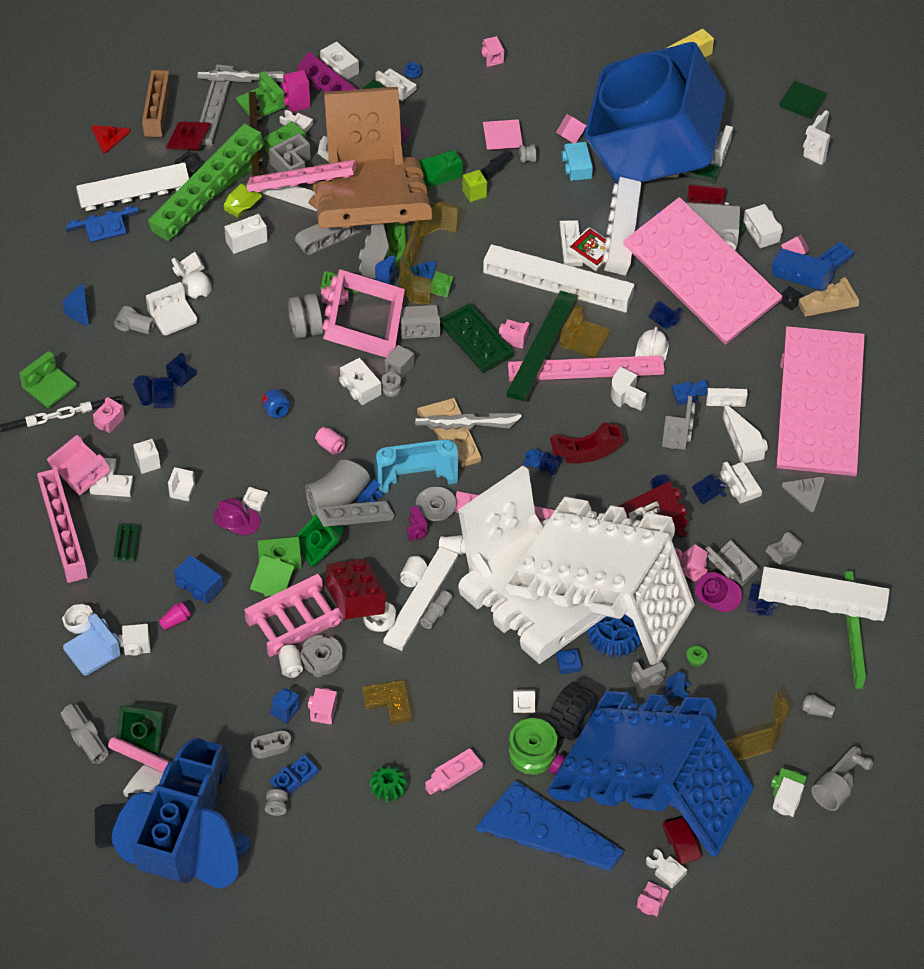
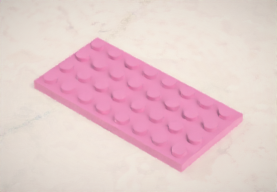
M680 197L623 241V245L725 345L782 300V295Z
M786 326L776 468L856 476L864 334Z

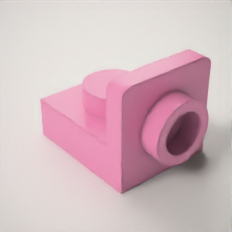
M648 882L643 893L638 897L637 908L645 914H652L658 917L669 895V890Z

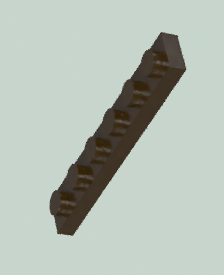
M249 92L250 127L261 132V126H257L258 123H261V115L257 113V110H260V99H256V92ZM257 151L251 157L252 177L263 175V168H259V165H263L262 154H259Z

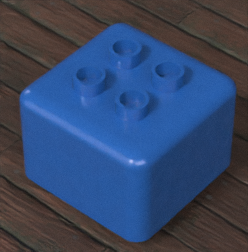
M687 42L654 52L642 53L628 59L610 63L602 69L584 135L616 184L620 177L643 183L701 169L708 166L714 157L726 92L695 42Z

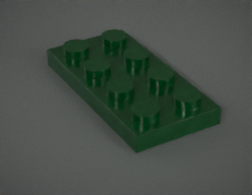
M471 303L440 318V326L482 373L514 357L515 351Z

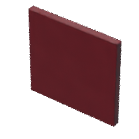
M178 122L166 148L199 150L211 123Z

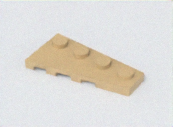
M454 398L417 408L418 415L423 418L434 415L453 416L461 414ZM460 427L456 430L453 428L447 430L443 428L433 429L438 435L439 440H451L456 444L458 463L462 467L481 462L480 453L468 428Z

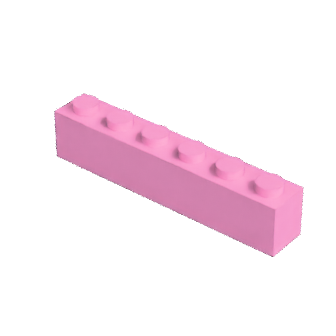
M57 468L37 473L67 583L88 578Z

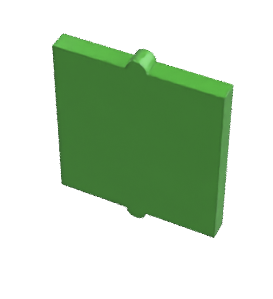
M262 555L250 589L264 594L265 597L273 596L287 589L294 565L282 562L279 558L273 559Z

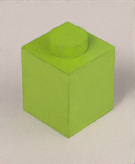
M480 170L463 175L462 190L469 202L487 197V181Z

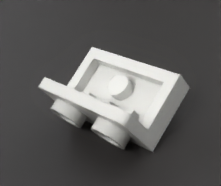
M388 69L385 73L376 72V81L386 87H398L399 99L401 101L416 91L415 83L392 69Z

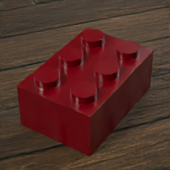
M366 559L327 564L325 586L344 620L385 614L386 592Z

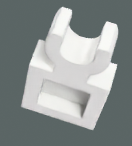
M285 110V117L280 116L281 124L286 125L293 121L305 133L313 126V119L300 113L294 116L291 111Z
M657 849L653 852L657 860H652L649 857L646 858L647 866L657 868L655 875L671 888L687 874L686 868L671 856L665 860L663 854Z

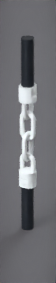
M119 396L110 397L115 402L121 403ZM105 399L80 403V406L75 408L72 406L60 408L51 414L39 413L26 416L24 419L0 424V432L43 424L48 419L56 417L60 419L71 417L80 411L83 414L91 412L94 409L100 408L105 403ZM70 409L69 412L71 414L61 416L62 413L60 411ZM43 416L44 420L37 422L36 417Z

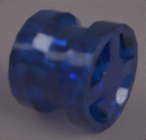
M546 451L541 459L539 470L549 471L551 475H556L561 465L562 457L552 456L550 452Z

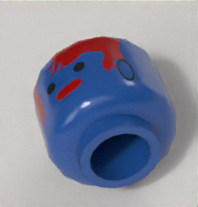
M270 390L262 398V407L271 418H281L290 409V402L281 390Z

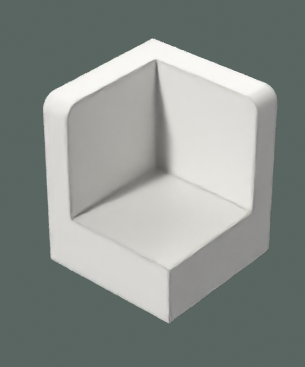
M174 467L168 482L171 498L190 501L195 488L193 471Z

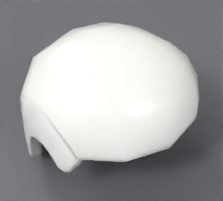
M194 271L182 279L185 295L197 299L200 295L207 297L212 291V283L203 272Z
M385 602V614L363 617V621L371 631H387L393 627L396 619V609L394 605Z
M77 604L66 611L62 620L69 632L81 634L90 629L88 617L94 613L89 605Z

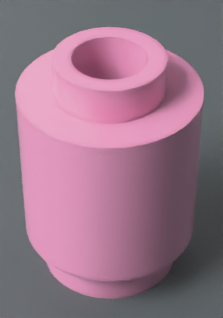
M326 286V288H321L322 304L330 305L327 299L333 287ZM343 286L339 305H345V301H349L348 290H345Z
M322 427L315 436L317 443L333 455L342 452L345 447V439L330 428Z

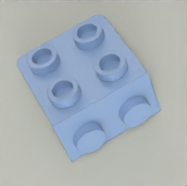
M95 613L88 617L90 629L63 645L65 653L85 676L120 656V640L115 633L111 634L106 621L103 618L99 619Z

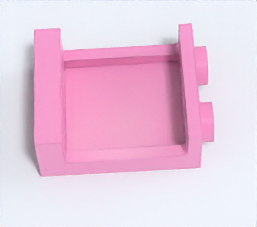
M78 435L47 458L51 468H57L59 477L79 496L111 471L104 458L100 454L97 456L83 443Z

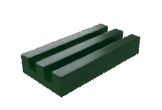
M118 524L114 561L135 562L139 524H135L134 527H131V524L126 526ZM123 532H125L123 552L121 557L119 556L121 548L122 534ZM130 532H134L130 557H127Z

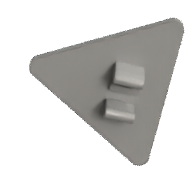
M816 477L783 482L782 488L807 510L814 512L825 478Z

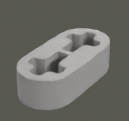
M283 730L258 736L251 742V752L254 757L259 759L285 753L291 748V736ZM279 739H283V741H285V744H281L279 742ZM258 745H262L264 749L260 750L258 748Z

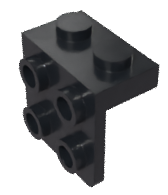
M137 792L128 793V800ZM126 804L98 806L95 808L96 847H114L112 844L113 828Z

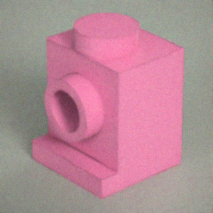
M497 36L484 39L481 51L483 57H486L487 67L504 63V49Z
M507 319L506 324H501L499 335L508 345L523 349L529 336V322L524 324Z
M108 397L105 399V403L93 414L94 425L108 433H111L125 418L123 406Z
M694 544L682 554L680 565L684 576L696 582L702 575L707 573L708 570L705 568L707 565V551Z

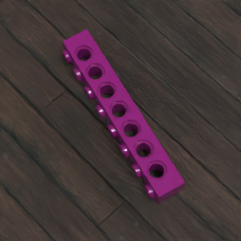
M309 51L296 67L299 71L304 70L308 81L309 79L313 81L311 85L318 91L320 89H323L324 92L357 90ZM400 123L402 145L411 131Z

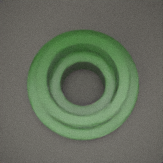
M701 646L690 647L686 654L687 660L693 666H701L707 661L708 657L707 651Z

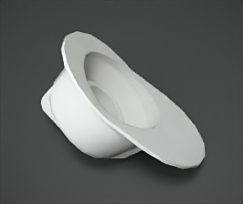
M658 327L643 333L638 341L635 356L662 355L664 364L669 346L665 335L658 331Z

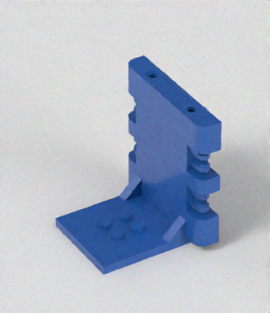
M606 691L547 791L554 800L582 802L591 795V798L595 799L599 805L617 806L626 798V802L630 803L635 809L660 812L664 811L669 804L681 812L708 854L717 857L754 787L713 725L716 719V708L710 698L685 697L681 706H676L674 709V706L669 705L664 695L650 694L646 703H642L639 706V703H635L628 692Z

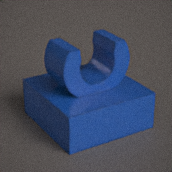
M375 479L372 480L356 500L359 503L365 500L367 502H376L373 496L377 499L383 496L380 491L376 490L380 484Z
M678 671L666 679V699L672 701L676 697L685 699V697L689 696V693L684 691V689L690 686V683L685 681L684 673Z

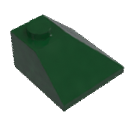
M154 704L120 706L117 738L158 755L166 729L168 706Z

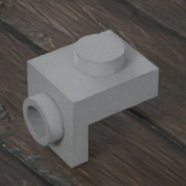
M786 532L781 541L769 545L765 552L775 562L783 564L795 559L802 543L790 532Z
M636 661L633 663L631 677L635 683L639 684L641 689L651 685L656 686L664 680L666 668L661 662L643 670Z

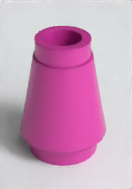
M182 602L179 604L175 603L158 621L166 631L187 621L191 614Z

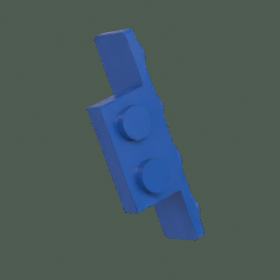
M128 206L120 212L113 210L104 213V216L97 217V215L87 217V220L80 222L79 220H73L66 225V233L86 228L90 243L125 235L126 230L123 218L138 215L139 209L138 207Z

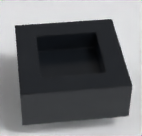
M788 286L781 293L782 300L779 303L793 311L798 306L799 299L804 297V295Z

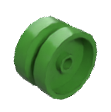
M538 718L524 719L515 724L510 732L509 758L511 764L525 774L536 775L547 771L556 757L557 735L555 729L548 722Z

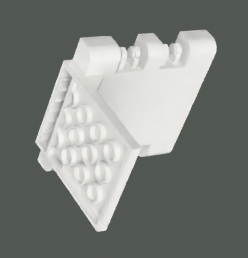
M525 466L520 467L458 509L469 573L459 582L460 595L477 610L483 605L486 607L493 605L491 611L493 612L494 625L503 633L509 629L518 630L520 628L518 635L521 637V648L537 663L541 664L606 617L592 613L589 607L584 606V601L581 605L576 604L573 608L555 605L553 599L548 598V594L545 597L540 596L537 600L508 594L505 587L506 582L550 519L548 518L540 523L535 514L529 470Z
M570 497L563 498L505 584L508 594L537 600L540 596L545 597L548 594V598L553 599L555 605L573 608L576 604L581 605L584 601V606L589 607L594 614L620 619L626 614L634 621L650 665L660 663L695 606L672 543L675 532L672 517L646 513L642 521L636 520L632 525V519L627 518L626 512L622 507L610 505L605 514L601 513L597 517V513L591 511L588 501Z

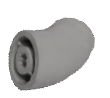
M340 460L337 461L335 466L325 476L306 484V499L312 517L316 514L317 507L351 504L370 482V475L355 462Z

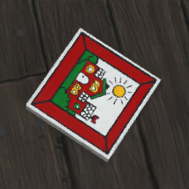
M589 227L567 247V252L577 259H581L583 263L597 271L605 264L602 262L604 252L607 251L604 248L606 238Z

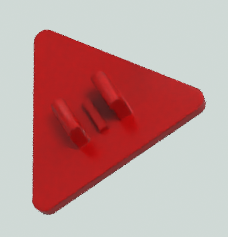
M91 126L92 132L104 154L130 133L129 128Z

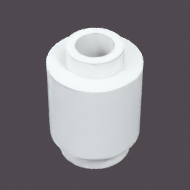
M419 556L408 558L400 574V580L405 586L415 587L420 582L427 568L423 558Z
M294 645L282 647L279 653L282 674L289 678L297 677L303 671L300 652Z

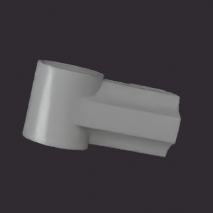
M123 306L114 320V326L124 332L132 329L145 334H152L155 325V318L138 314L129 306Z

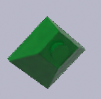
M455 150L444 151L419 160L423 179L429 188L462 177V160Z
M315 514L297 533L295 537H299L300 548L312 568L339 542L344 527L343 525L324 527L317 514Z

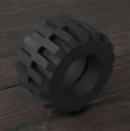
M572 681L556 698L549 712L547 722L560 736L569 741L575 740L579 737L596 709L598 695L581 684Z

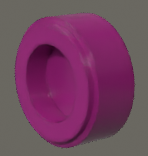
M559 753L553 760L548 772L555 776L566 757Z

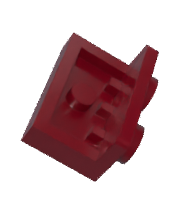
M689 185L687 202L725 205V187Z

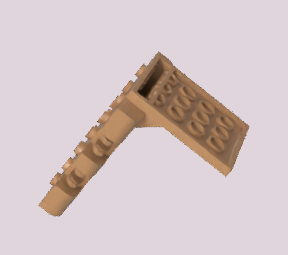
M398 87L324 92L329 164L355 160L357 167L354 175L348 178L336 177L329 181L318 180L312 183L319 228H350L355 225L392 222L407 223L409 221L432 219V209L429 197L427 196L420 161L415 157L403 158Z

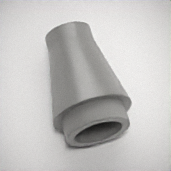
M807 694L802 705V711L809 715L832 718L835 706L814 694L812 696Z

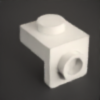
M196 252L181 262L176 258L172 259L174 264L172 268L178 277L182 276L184 278L191 272L202 271L205 268Z

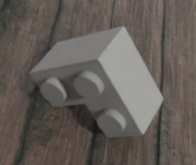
M300 133L269 149L270 164L278 172L305 168V162L311 159L310 143Z

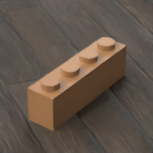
M151 70L142 119L144 136L162 137L171 88L169 71Z

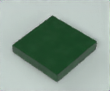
M794 81L781 100L779 107L812 119L825 100L827 93Z

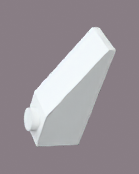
M724 406L723 421L740 462L748 463L763 460L765 451L768 449L766 440L762 439L760 432L731 407Z

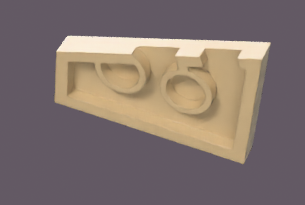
M845 277L840 279V283L836 285L833 283L828 285L825 291H815L800 298L798 305L806 317L859 306V299Z

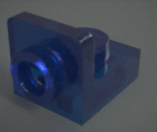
M153 378L154 409L173 408V378Z

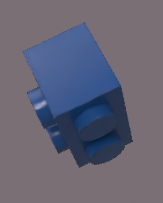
M191 555L174 571L176 585L180 589L190 592L196 600H202L206 604L223 589L222 576Z

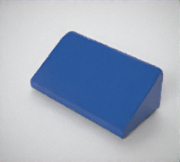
M394 255L376 264L375 280L390 285L395 284L396 257Z

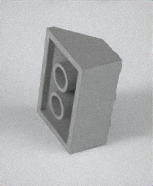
M685 202L724 241L733 242L736 248L738 247L740 206Z

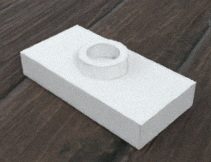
M708 388L706 406L745 407L747 389Z

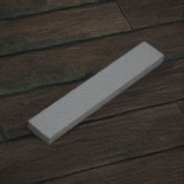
M216 64L215 70L225 69L231 71L234 70V66ZM225 80V82L211 81L200 122H210L211 126L202 145H213L231 83L229 80Z

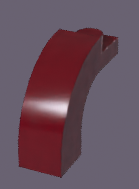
M603 422L595 432L588 436L570 438L553 434L550 442L554 455L565 457L566 463L581 464L596 461L611 454L624 442L620 425Z

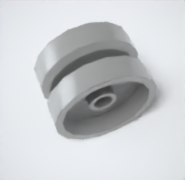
M312 293L304 296V307L298 296L289 297L288 313L295 339L306 337L307 326L312 336L322 335V318L316 294Z

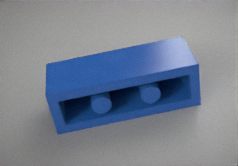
M781 248L772 262L774 277L825 291L834 277L832 262Z

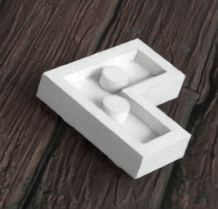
M104 458L111 471L90 487V494L131 497L133 476L115 475L116 459Z

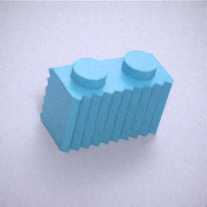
M586 142L564 144L561 158L562 162L566 161L564 165L565 174H569L571 181L591 179L593 167Z

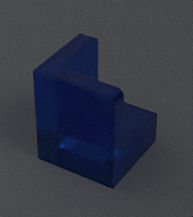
M182 352L166 365L167 378L181 388L197 375V371L186 364L185 354Z

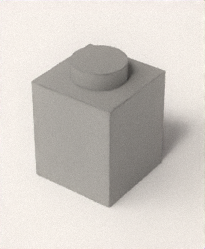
M400 345L385 359V372L397 373L401 380L414 366V353Z

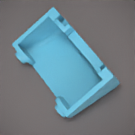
M451 440L385 447L376 453L374 473L376 481L380 484L377 489L381 493H388L389 485L392 482L393 484L397 483L396 475L435 470L436 478L440 476L445 477L448 484L458 483V451L456 444Z

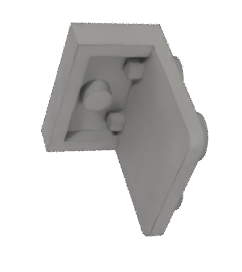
M688 395L685 418L666 416L662 447L686 450V443L691 442L695 403L692 402V396Z
M731 540L717 554L709 546L705 548L709 552L707 557L727 578L735 583L738 582L741 586L760 570Z

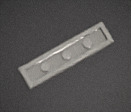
M386 501L320 506L315 511L324 527L390 521L395 516Z

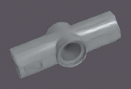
M77 704L66 706L61 712V717L70 729L76 745L82 747L92 764H99L105 761L109 754L107 748L100 740L94 724L86 719Z

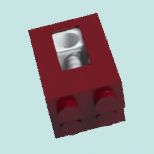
M670 481L619 505V507L624 508L627 518L632 519V525L636 520L643 519L646 513H653L672 517L675 531L681 538L689 535L686 529L688 526L686 514H689L688 509L684 503H681L680 498L683 496L679 487H674Z

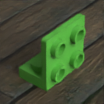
M266 71L259 73V87L249 92H256V99H260V110H257V113H260L261 118L285 108L283 90ZM249 92L236 98L239 105L248 115Z
M50 351L19 373L22 388L47 408L53 406L77 387L76 382L56 367L54 355Z

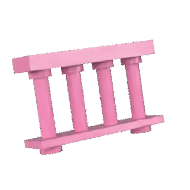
M319 574L244 609L245 619L249 627L258 624L268 638L267 653L269 657L279 654L280 649L286 645H296L330 627L339 625L343 621V616L339 609L332 610L320 593L323 591ZM314 597L324 615L314 619L302 601ZM295 606L306 624L295 628L284 610ZM277 615L288 632L277 637L265 619Z

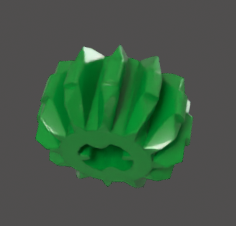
M390 764L387 766V769L380 766L378 768L379 772L373 771L372 778L369 781L372 787L371 793L377 795L378 800L385 798L387 803L390 798L397 801L398 795L403 796L405 793L404 789L407 787L405 774L399 771L398 766L394 769H391Z

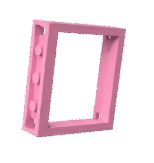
M339 269L337 276L333 275L330 287H333V289L330 290L327 299L330 305H327L325 310L327 319L324 320L322 326L325 330L323 339L387 358L395 349L405 289ZM342 286L391 301L385 340L335 325Z

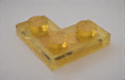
M404 681L362 687L365 709L387 706L390 725L412 721Z

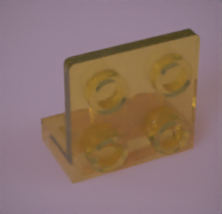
M575 305L561 331L560 347L596 358L610 330L584 321L585 316L582 315L583 307Z

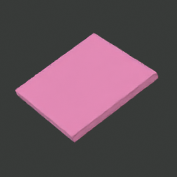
M518 119L483 122L487 150L518 148L520 145H523Z

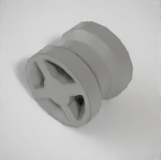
M531 144L529 147L519 146L521 163L526 161L536 162L535 144Z
M389 372L382 377V392L388 397H395L401 392V378L397 373Z
M279 789L269 790L266 793V800L268 802L265 804V812L274 816L285 814L287 812L285 802L288 800V794Z

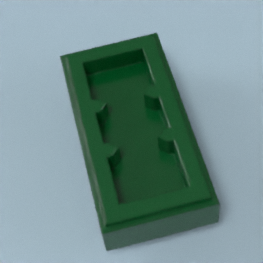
M709 164L704 168L684 172L681 175L716 183L721 166Z

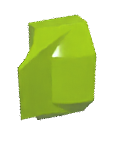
M247 183L240 184L233 190L224 203V210L237 218L263 197L261 192H248Z

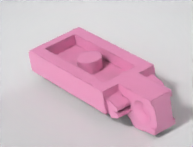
M467 749L436 768L435 772L431 775V779L425 782V789L430 795L440 789L442 791L449 789L482 769L483 763L471 749Z

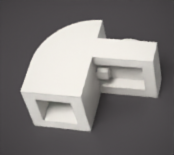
M622 367L614 374L611 398L618 407L621 408L624 403L640 411L645 407L646 393L636 389V374Z

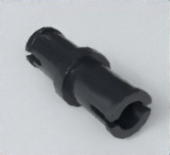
M504 150L499 156L492 158L490 163L481 169L484 178L489 179L495 172L501 171L503 166L512 159L511 153Z

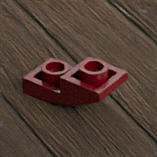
M684 818L662 823L668 845H673L679 864L682 865L702 858L694 836Z

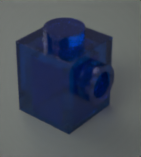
M752 583L746 612L771 617L772 609H777L778 602L758 599L761 585Z

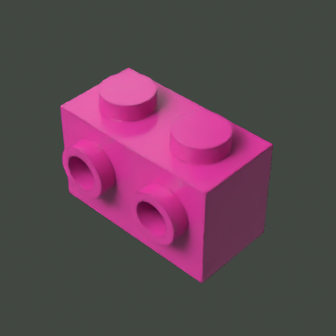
M304 70L284 74V82L281 83V87L284 92L285 106L291 112L310 108L309 81Z

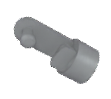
M856 746L852 747L830 772H826L812 787L811 792L814 799L825 809L836 811L851 795L853 776L849 774L850 770L856 764L863 766L865 770H869L873 766L872 759L860 756L861 749Z

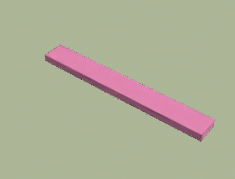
M663 356L547 360L537 380L613 377L620 367L637 376L664 375ZM523 361L508 362L509 381H513Z

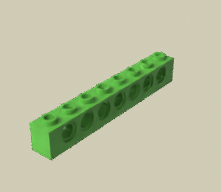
M243 124L148 220L151 231L167 241L175 236L238 173L239 169L249 162L251 157L262 148L264 142L261 132Z

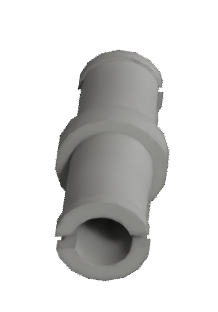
M442 591L435 602L428 606L427 613L420 620L424 628L431 629L438 617L444 614V609L453 599L449 592Z

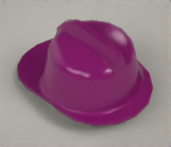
M235 498L220 501L219 507L213 515L217 525L239 535H250L260 526V517L257 512L244 506L240 500Z
M716 572L702 575L695 587L696 595L700 601L721 612H730L736 609L742 599V591L739 585Z

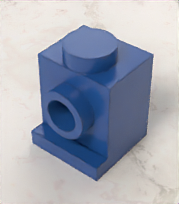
M284 687L283 690L276 693L273 697V708L270 710V714L288 724L300 709L299 695Z

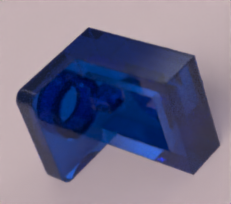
M658 300L648 317L667 330L671 325L675 326L681 318L679 314L682 309L678 307L673 311Z
M713 474L692 486L697 498L703 505L719 494L723 497L727 496L724 490L726 488L725 483L721 478L717 479Z

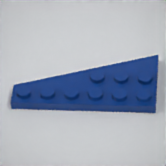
M516 780L476 826V831L492 833L495 834V837L501 839L504 837L517 841L518 844L548 853L552 851L562 854V857L582 860L585 864L608 871L613 869L624 852Z

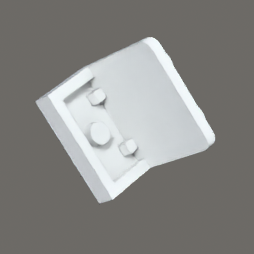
M181 282L146 295L148 312L152 318H155V323L163 335H169L197 323V317L185 300L184 287Z

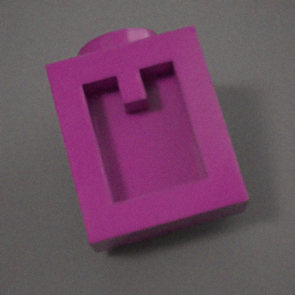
M418 506L411 507L410 517H408L410 526L407 527V539L409 542L419 540L428 535L427 522Z

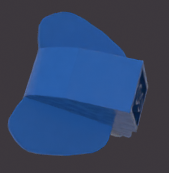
M201 738L190 739L178 751L173 762H168L160 782L155 786L153 793L141 791L130 797L120 812L112 832V844L123 860L136 864L137 869L183 883H189L195 876L204 883L221 889L236 880L240 872L236 842L227 820L215 811L218 784L223 783L230 765L225 745L205 741Z

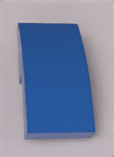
M304 754L289 768L285 766L269 781L276 789L290 794L307 783L320 771Z

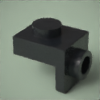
M189 150L176 159L174 163H185L190 179L205 162L204 160L199 162Z

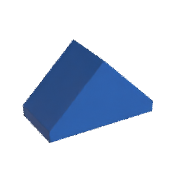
M81 284L62 302L64 313L67 316L88 326L84 284Z

